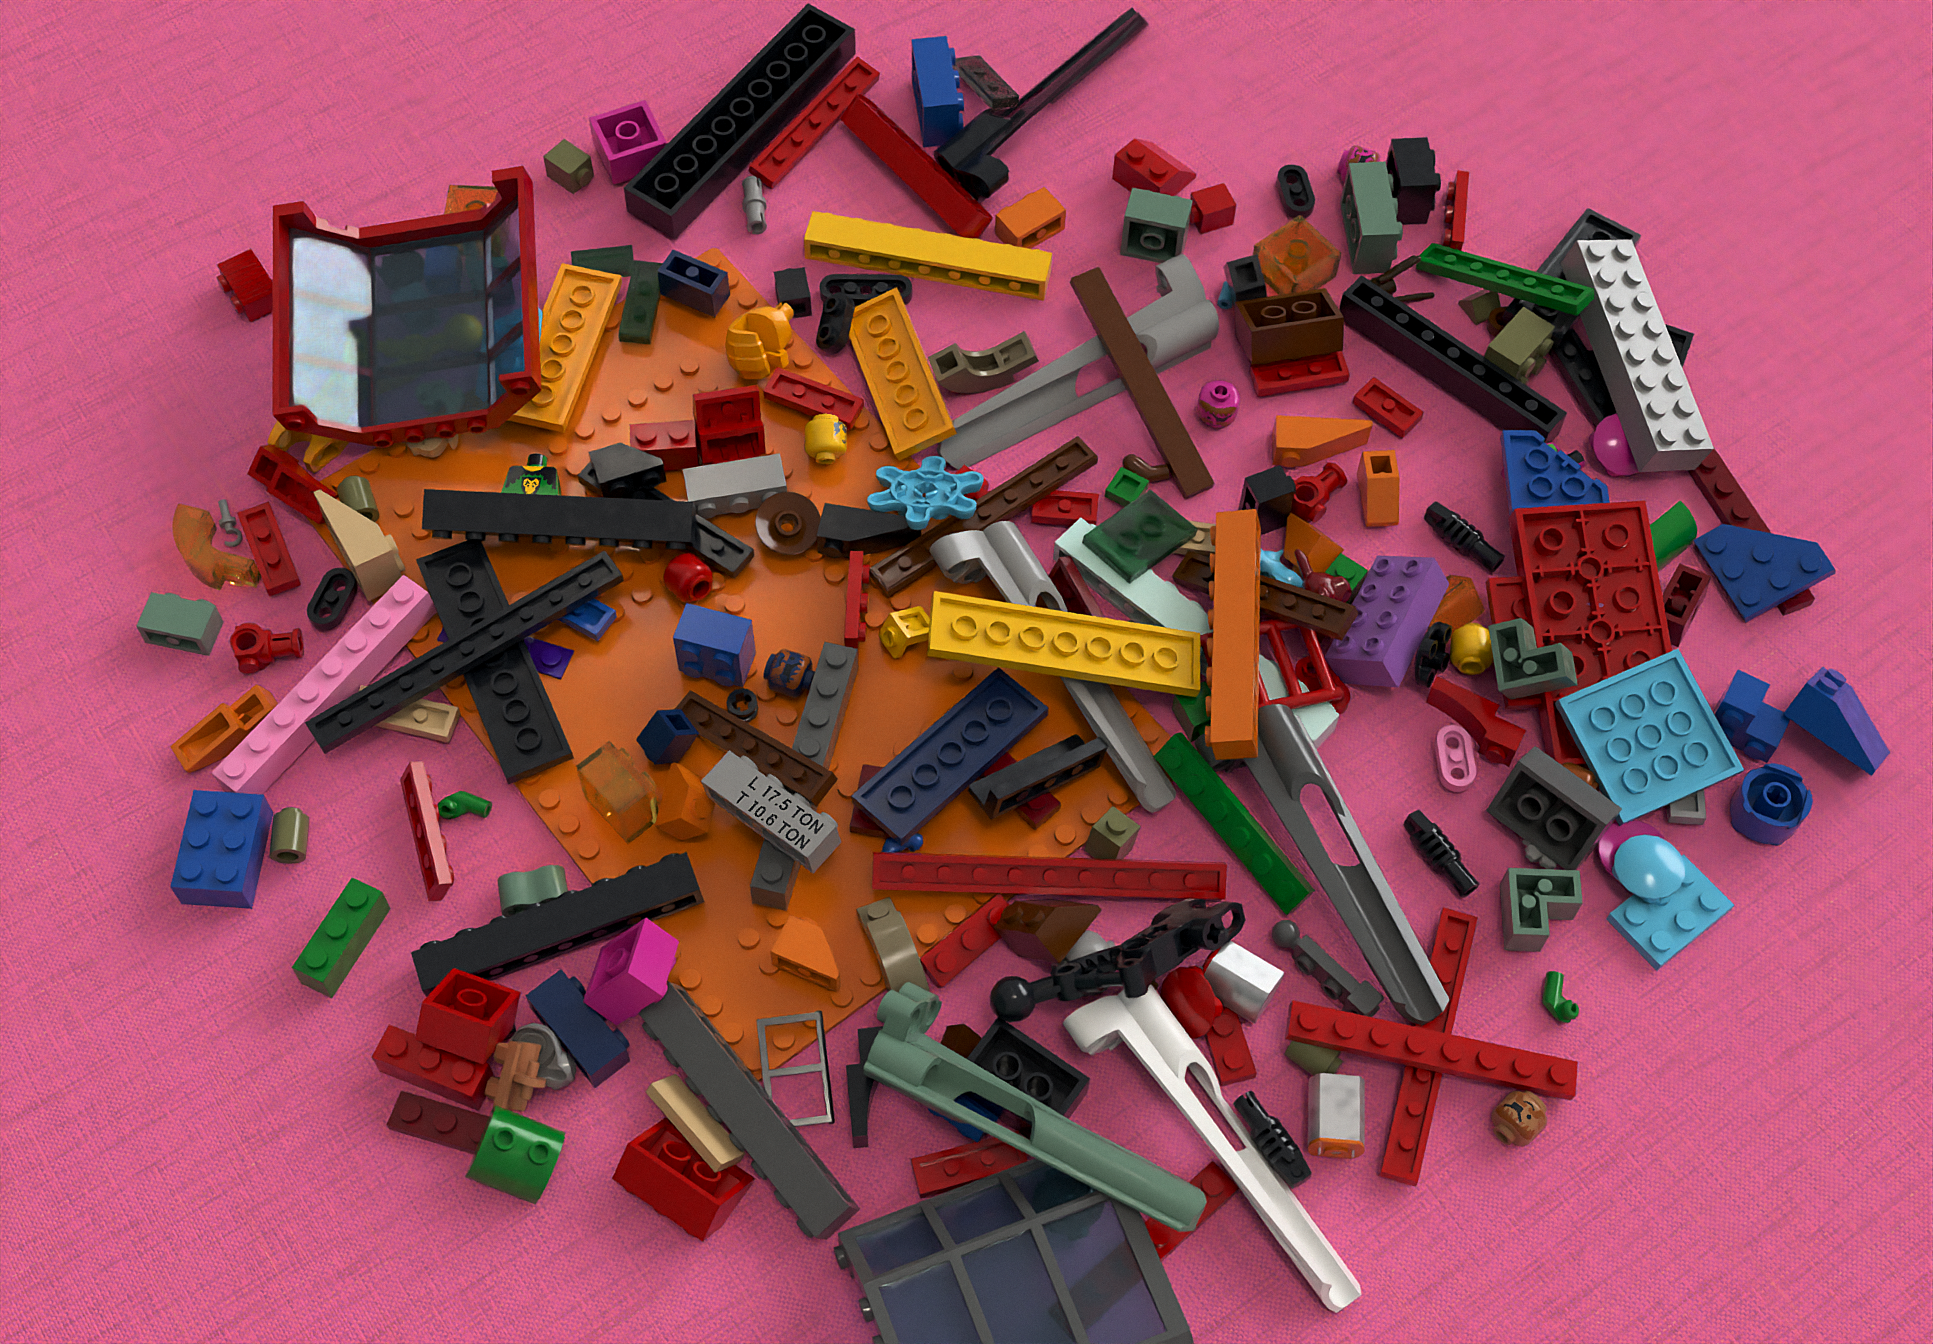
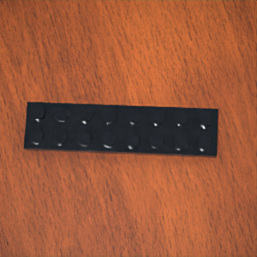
M467 540L416 559L448 639L455 637L509 606L482 541ZM524 639L463 674L508 784L574 759Z

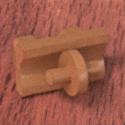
M509 1041V1043H498L496 1045L494 1059L495 1062L503 1064L500 1077H491L487 1081L484 1093L485 1096L494 1100L493 1107L497 1105L505 1109L525 1111L527 1101L531 1100L534 1087L545 1088L547 1080L537 1076L540 1065L537 1061L541 1045L519 1041Z

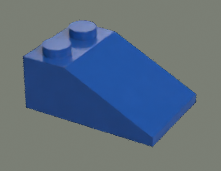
M1822 667L1804 685L1783 713V715L1871 776L1890 754L1889 749L1854 689L1846 683V678L1834 669L1827 670Z

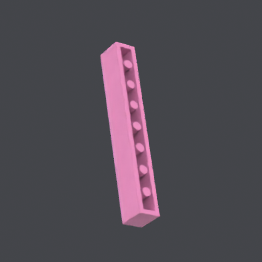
M403 575L212 772V775L226 792L263 794L315 740L305 722L359 691L361 685L367 686L437 612L429 593Z

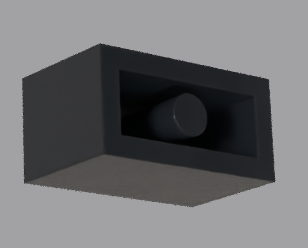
M1281 465L1245 477L1238 510H1257L1261 535L1287 526V517L1292 510V501L1296 493V486L1292 477L1286 476Z

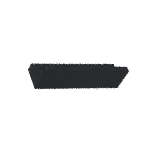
M1075 734L970 784L968 792L992 820L1099 768L1108 746L1101 737L1085 744L1080 736Z

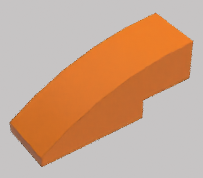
M256 684L231 706L221 703L173 743L170 748L186 772L192 773L228 756L278 705V702L270 691Z

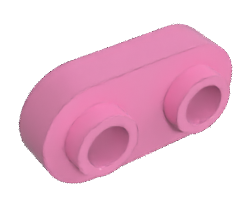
M1447 725L1440 729L1434 742L1439 778L1442 785L1448 790L1463 792L1471 787L1476 776L1471 738L1464 728L1457 725ZM1446 744H1454L1456 749H1450ZM1451 774H1458L1461 780L1454 779Z

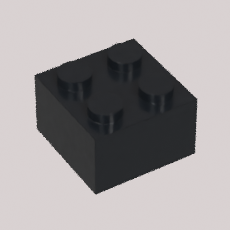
M1428 137L1391 139L1386 167L1388 174L1393 176V190L1391 193L1392 198H1397L1398 213L1396 219L1402 225L1427 224L1430 211L1435 209V193L1440 191L1441 178L1439 173H1435V151L1430 149Z

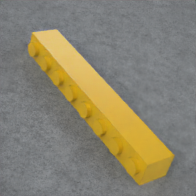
M812 211L804 237L805 259L1042 301L1045 300L1051 275L1053 254L1051 252L988 242L981 239L959 237L948 233H936L919 228L896 226L890 223H879L861 218L839 216L828 212Z

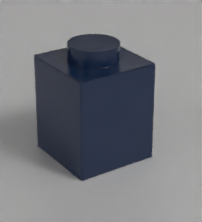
M681 709L658 710L636 741L645 751L646 757L654 765L678 763L699 733Z

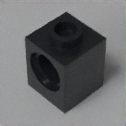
M805 267L775 271V291L778 303L782 302V306L784 303L790 305L794 312L793 318L812 316L811 296Z

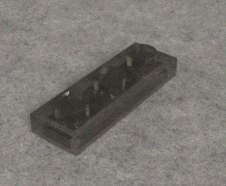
M980 55L956 58V66H953V69L958 70L962 80L991 110L1003 111L1006 108L1018 107L1019 95Z

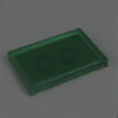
M1150 489L1085 534L1082 543L1130 584L1194 538L1198 529Z

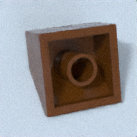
M1059 899L1014 901L1003 910L1000 920L993 928L1017 956L1060 964L1101 912V909L1098 905Z

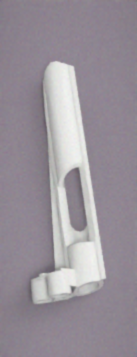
M1151 984L1148 987V992L1141 997L1127 998L1123 990L1118 995L1105 996L1080 1007L1064 1020V1027L1082 1052H1088L1091 1056L1108 1048L1111 1051L1122 1041L1128 1045L1215 1153L1328 1309L1338 1313L1361 1296L1358 1281L1282 1177L1271 1167L1268 1160H1266L1263 1153L1252 1140L1250 1133L1222 1097L1218 1080L1211 1065ZM1187 1067L1192 1071L1246 1148L1241 1151H1235L1186 1084L1185 1074Z

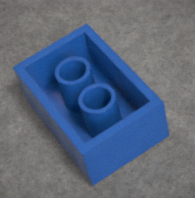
M947 36L911 39L912 86L923 147L941 146L964 127L963 115L959 113V111H964L963 93H958L957 88H960L959 72L952 67L956 66L954 48H949Z
M193 790L170 886L181 904L252 909L273 817V811L263 794Z

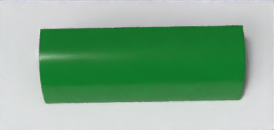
M1681 501L1650 525L1658 572L1693 544L1697 537L1695 519Z

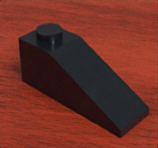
M825 503L817 532L818 553L830 558H850V551H863V555L905 546L921 536L922 529H911L905 520V516Z

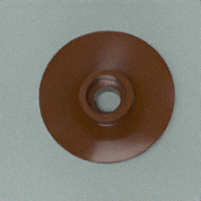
M780 492L767 498L759 507L755 520L756 532L761 542L770 550L782 555H796L805 552L817 541L821 516L817 507L807 497L795 492ZM785 523H789L793 526L794 529L790 532H786L782 529L781 526Z

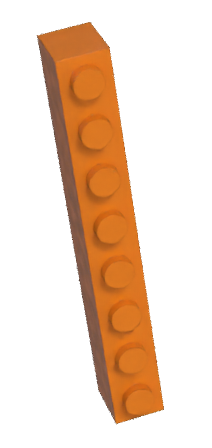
M1256 509L1216 512V526H1211L1210 528L1212 546H1215V553H1210L1211 573H1215L1214 581H1209L1210 600L1214 601V609L1208 610V623L1210 630L1213 629V637L1207 639L1208 656L1212 658V666L1207 667L1206 677L1207 685L1212 687L1211 696H1206L1207 717H1211V726H1205V743L1207 747H1212L1216 760L1258 758L1261 526Z

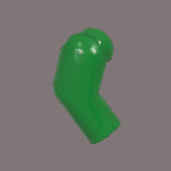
M459 791L445 797L437 806L439 815L445 819H454L468 812L486 818L491 811L492 802L468 792Z
M1549 971L1545 977L1542 1003L1557 1021L1568 1023L1577 1018L1579 1007L1576 1003L1566 1000L1562 996L1564 975L1556 971Z

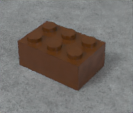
M1326 288L1235 302V336L1251 365H1267L1273 361L1298 360L1305 356H1325L1332 352L1343 351L1344 317Z

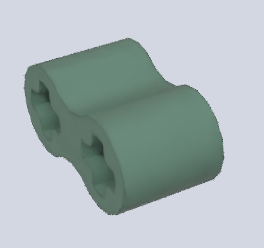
M547 865L529 872H511L500 876L497 880L502 915L508 916L523 912L531 904H545L556 900L559 895L568 891L565 870L559 865Z

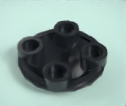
M1437 621L1423 636L1415 658V680L1417 685L1429 688L1437 671L1444 672L1446 670L1450 655L1445 652V648L1452 634V625Z

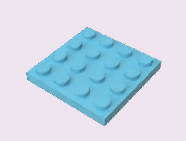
M1675 649L1558 699L1555 703L1589 770L1594 773L1595 781L1599 783V789L1602 794L1622 808L1615 818L1619 826L1744 771L1742 764L1679 649Z

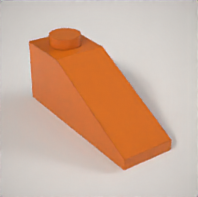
M1276 415L1272 432V465H1283L1289 468L1296 466L1305 467L1368 443L1373 426L1372 420Z

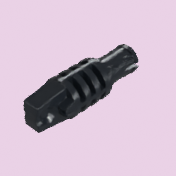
M1437 501L1427 508L1424 520L1433 527L1432 529L1442 539L1446 538L1445 541L1448 544H1453V548L1460 550L1463 556L1466 555L1468 557L1471 555L1491 573L1502 564L1505 555L1489 545L1484 540L1483 533L1475 530L1476 528L1472 524L1468 525L1469 522L1466 519H1461L1458 513L1449 510Z
M1420 810L1409 814L1403 825L1410 834L1411 842L1418 851H1421L1420 854L1427 859L1429 865L1433 866V870L1437 874L1444 875L1462 898L1474 892L1480 884L1461 862V853L1455 850V846L1452 842L1448 841V837L1442 834L1443 831L1435 823H1432Z
M1253 1091L1246 1092V1098L1241 1095L1233 1105L1252 1129L1250 1131L1251 1138L1266 1160H1268L1271 1167L1292 1189L1306 1182L1311 1177L1312 1172L1299 1147L1295 1144L1279 1119L1268 1115Z

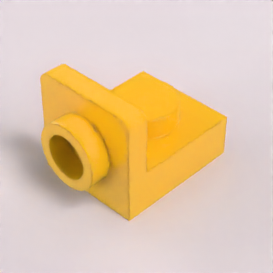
M921 606L889 613L878 636L893 658H900L908 645L928 640L930 618Z

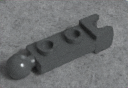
M1281 920L1274 925L1271 934L1276 945L1282 948L1290 947L1294 951L1292 958L1298 969L1308 976L1312 975L1331 999H1338L1344 1005L1341 1011L1373 1017L1380 1009L1378 1005L1384 1000V997L1370 983L1364 980L1360 984L1309 936L1305 935L1301 939L1296 923L1290 920Z

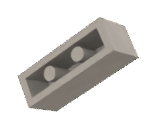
M780 453L683 469L688 502H693L696 505V514L704 519L720 514L743 513L747 510L757 509L770 496L780 492H787Z

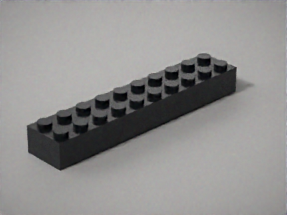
M807 4L624 187L627 212L675 240L856 54L855 29L818 8Z

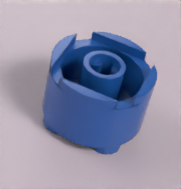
M1771 763L1765 764L1761 768L1753 769L1746 775L1732 796L1730 802L1732 827L1735 831L1744 834L1753 841L1775 846L1781 845L1796 832L1809 814L1812 807L1810 789L1807 791L1802 783L1803 778L1800 774L1787 766Z

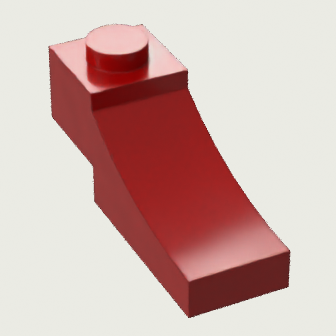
M275 445L260 446L247 474L267 486L266 492L317 524H325L326 522L314 492L320 489L335 499L339 495L312 477L298 464V459Z
M1437 676L1425 703L1439 709L1459 723L1480 746L1478 753L1484 755L1493 763L1504 764L1509 767L1526 730L1495 716L1500 706L1499 704Z

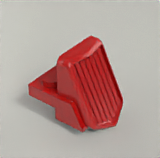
M757 385L692 394L697 446L702 464L707 463V465L760 457V455L766 454L764 424L761 420L760 396Z

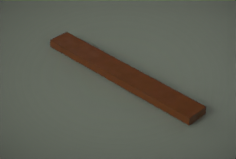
M1100 267L1072 277L1070 284L1165 464H1167L1183 498L1187 499L1213 488L1215 483Z
M1079 436L1073 438L976 500L977 507L971 518L960 519L952 515L870 568V577L890 597L938 566L930 553V547L935 541L946 535L968 530L983 531L993 523L1010 520L1097 464L1098 456Z

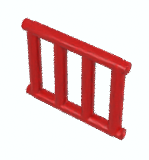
M1277 618L1260 622L1259 636L1267 634L1289 696L1270 700L1259 671L1258 709L1271 704H1282L1290 709H1296L1343 697L1341 687H1335L1315 631ZM1299 627L1321 689L1302 693L1280 631ZM1213 632L1200 635V648L1202 647L1208 667L1212 666V658L1208 656L1207 639L1213 637Z

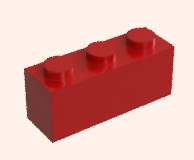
M390 1024L372 1055V1059L380 1072L477 1111L480 1110L486 1098L484 1093L487 1081L491 1077H495L489 1063L485 1062L483 1065L477 1062H470L461 1056L445 1050L432 1048L426 1043L415 1040V1034Z

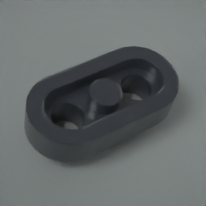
M1298 165L1283 166L1278 172L1276 186L1284 211L1292 218H1307L1312 214L1315 205V197L1308 175Z
M837 292L826 299L817 332V346L831 355L840 352L846 345L854 314V301L844 293Z
M335 568L328 571L322 578L307 607L308 618L316 629L331 630L341 623L358 590L356 579L350 570ZM339 587H346L342 591H336ZM325 614H331L326 618H322Z

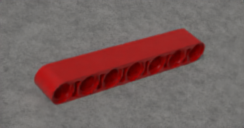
M857 93L840 117L841 121L960 236L979 239L992 221V215L874 102L864 95Z

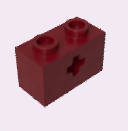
M1680 563L1662 595L1670 642L1676 647H1679L1699 610L1711 579L1710 575Z

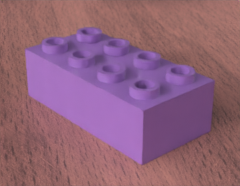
M1376 557L1352 603L1359 614L1342 641L1334 638L1325 656L1333 672L1343 683L1399 687L1449 586V582L1435 558Z

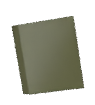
M1485 289L1458 302L1475 325L1488 320L1491 311L1501 307L1498 293Z

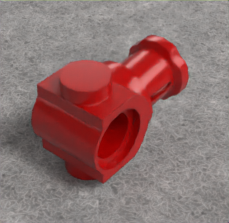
M1328 462L1324 465L1323 471L1316 477L1300 476L1297 480L1293 479L1296 493L1293 497L1290 513L1295 514L1308 523L1311 521L1313 523L1317 522L1326 512L1327 508L1324 505L1330 499L1329 494L1337 488H1343L1347 484V477L1341 467L1335 463Z
M243 623L240 626H235V631L230 638L231 648L238 661V670L246 674L264 670L270 663L275 661V657L295 655L296 658H302L304 655V643L300 628H295L292 632L273 634L270 629L262 630L258 624ZM250 646H254V647H252V648L249 649V650H245L246 648H248V647H250Z

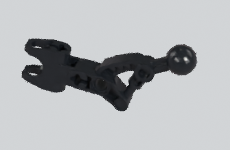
M1197 898L1185 899L1159 912L1154 916L1150 927L1124 941L1122 944L1060 965L1051 970V976L1033 982H1028L1018 976L1002 978L996 982L990 993V1007L994 1014L1004 1021L1021 1022L1030 1016L1035 1004L1056 997L1059 1001H1072L1083 997L1087 992H1101L1104 987L1123 986L1127 998L1141 997L1148 992V987L1154 979L1179 965L1188 956L1200 949H1219L1241 931L1246 921L1242 904L1222 902L1206 908V900ZM1231 910L1233 920L1231 925L1225 928L1222 916Z

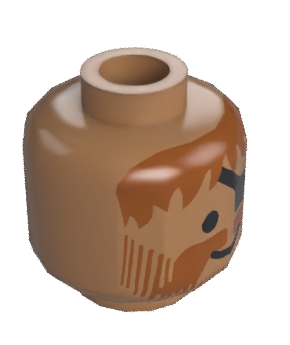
M1513 1091L1509 1093L1491 1113V1120L1495 1127L1493 1129L1495 1136L1506 1145L1513 1143L1517 1146H1526L1530 1144L1547 1125V1116L1545 1114L1547 1109L1545 1104L1530 1091Z

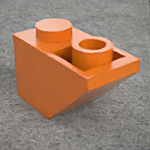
M1395 450L1363 451L1357 469V478L1366 527L1398 526L1400 476Z

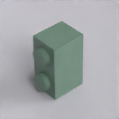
M151 592L136 627L145 643L209 656L223 625V620L216 606L207 600L198 599L192 601L183 599L173 593H165L163 595Z

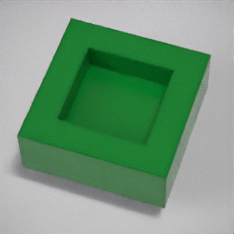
M1121 467L1106 488L1105 497L1133 511L1147 491L1149 480Z

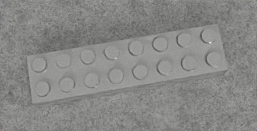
M1632 239L1577 240L1561 262V266L1567 281L1594 288V299L1579 314L1639 472L1695 470L1714 447Z

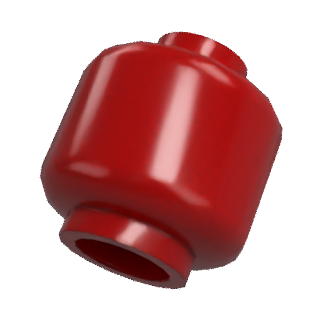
M684 553L674 557L668 563L663 579L666 587L676 597L690 603L701 600L709 594L713 583V573L697 556Z

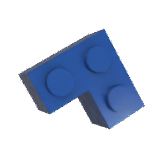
M1738 669L1718 701L1713 713L1731 746L1743 751L1750 758L1760 759L1767 763L1777 749L1790 719L1783 715L1784 712L1762 702L1770 684Z

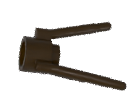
M1412 255L1384 274L1369 281L1390 295H1393L1397 290L1393 278L1420 262L1421 257ZM1429 292L1397 296L1395 298L1404 303L1434 298L1435 294Z

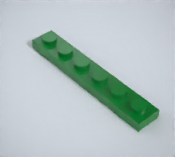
M1432 243L1419 255L1421 261L1416 263V269L1433 275L1456 280L1576 316L1594 299V288Z
M1182 732L1174 734L1153 757L1286 915L1293 913L1315 889Z

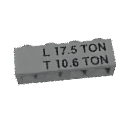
M729 750L701 780L709 799L812 873L822 865L841 843L837 830L838 824L830 815L825 812L818 814L811 809L810 803L798 793L792 795L787 792L784 785L775 776L768 774L766 777L758 771L756 764L744 755L739 758Z

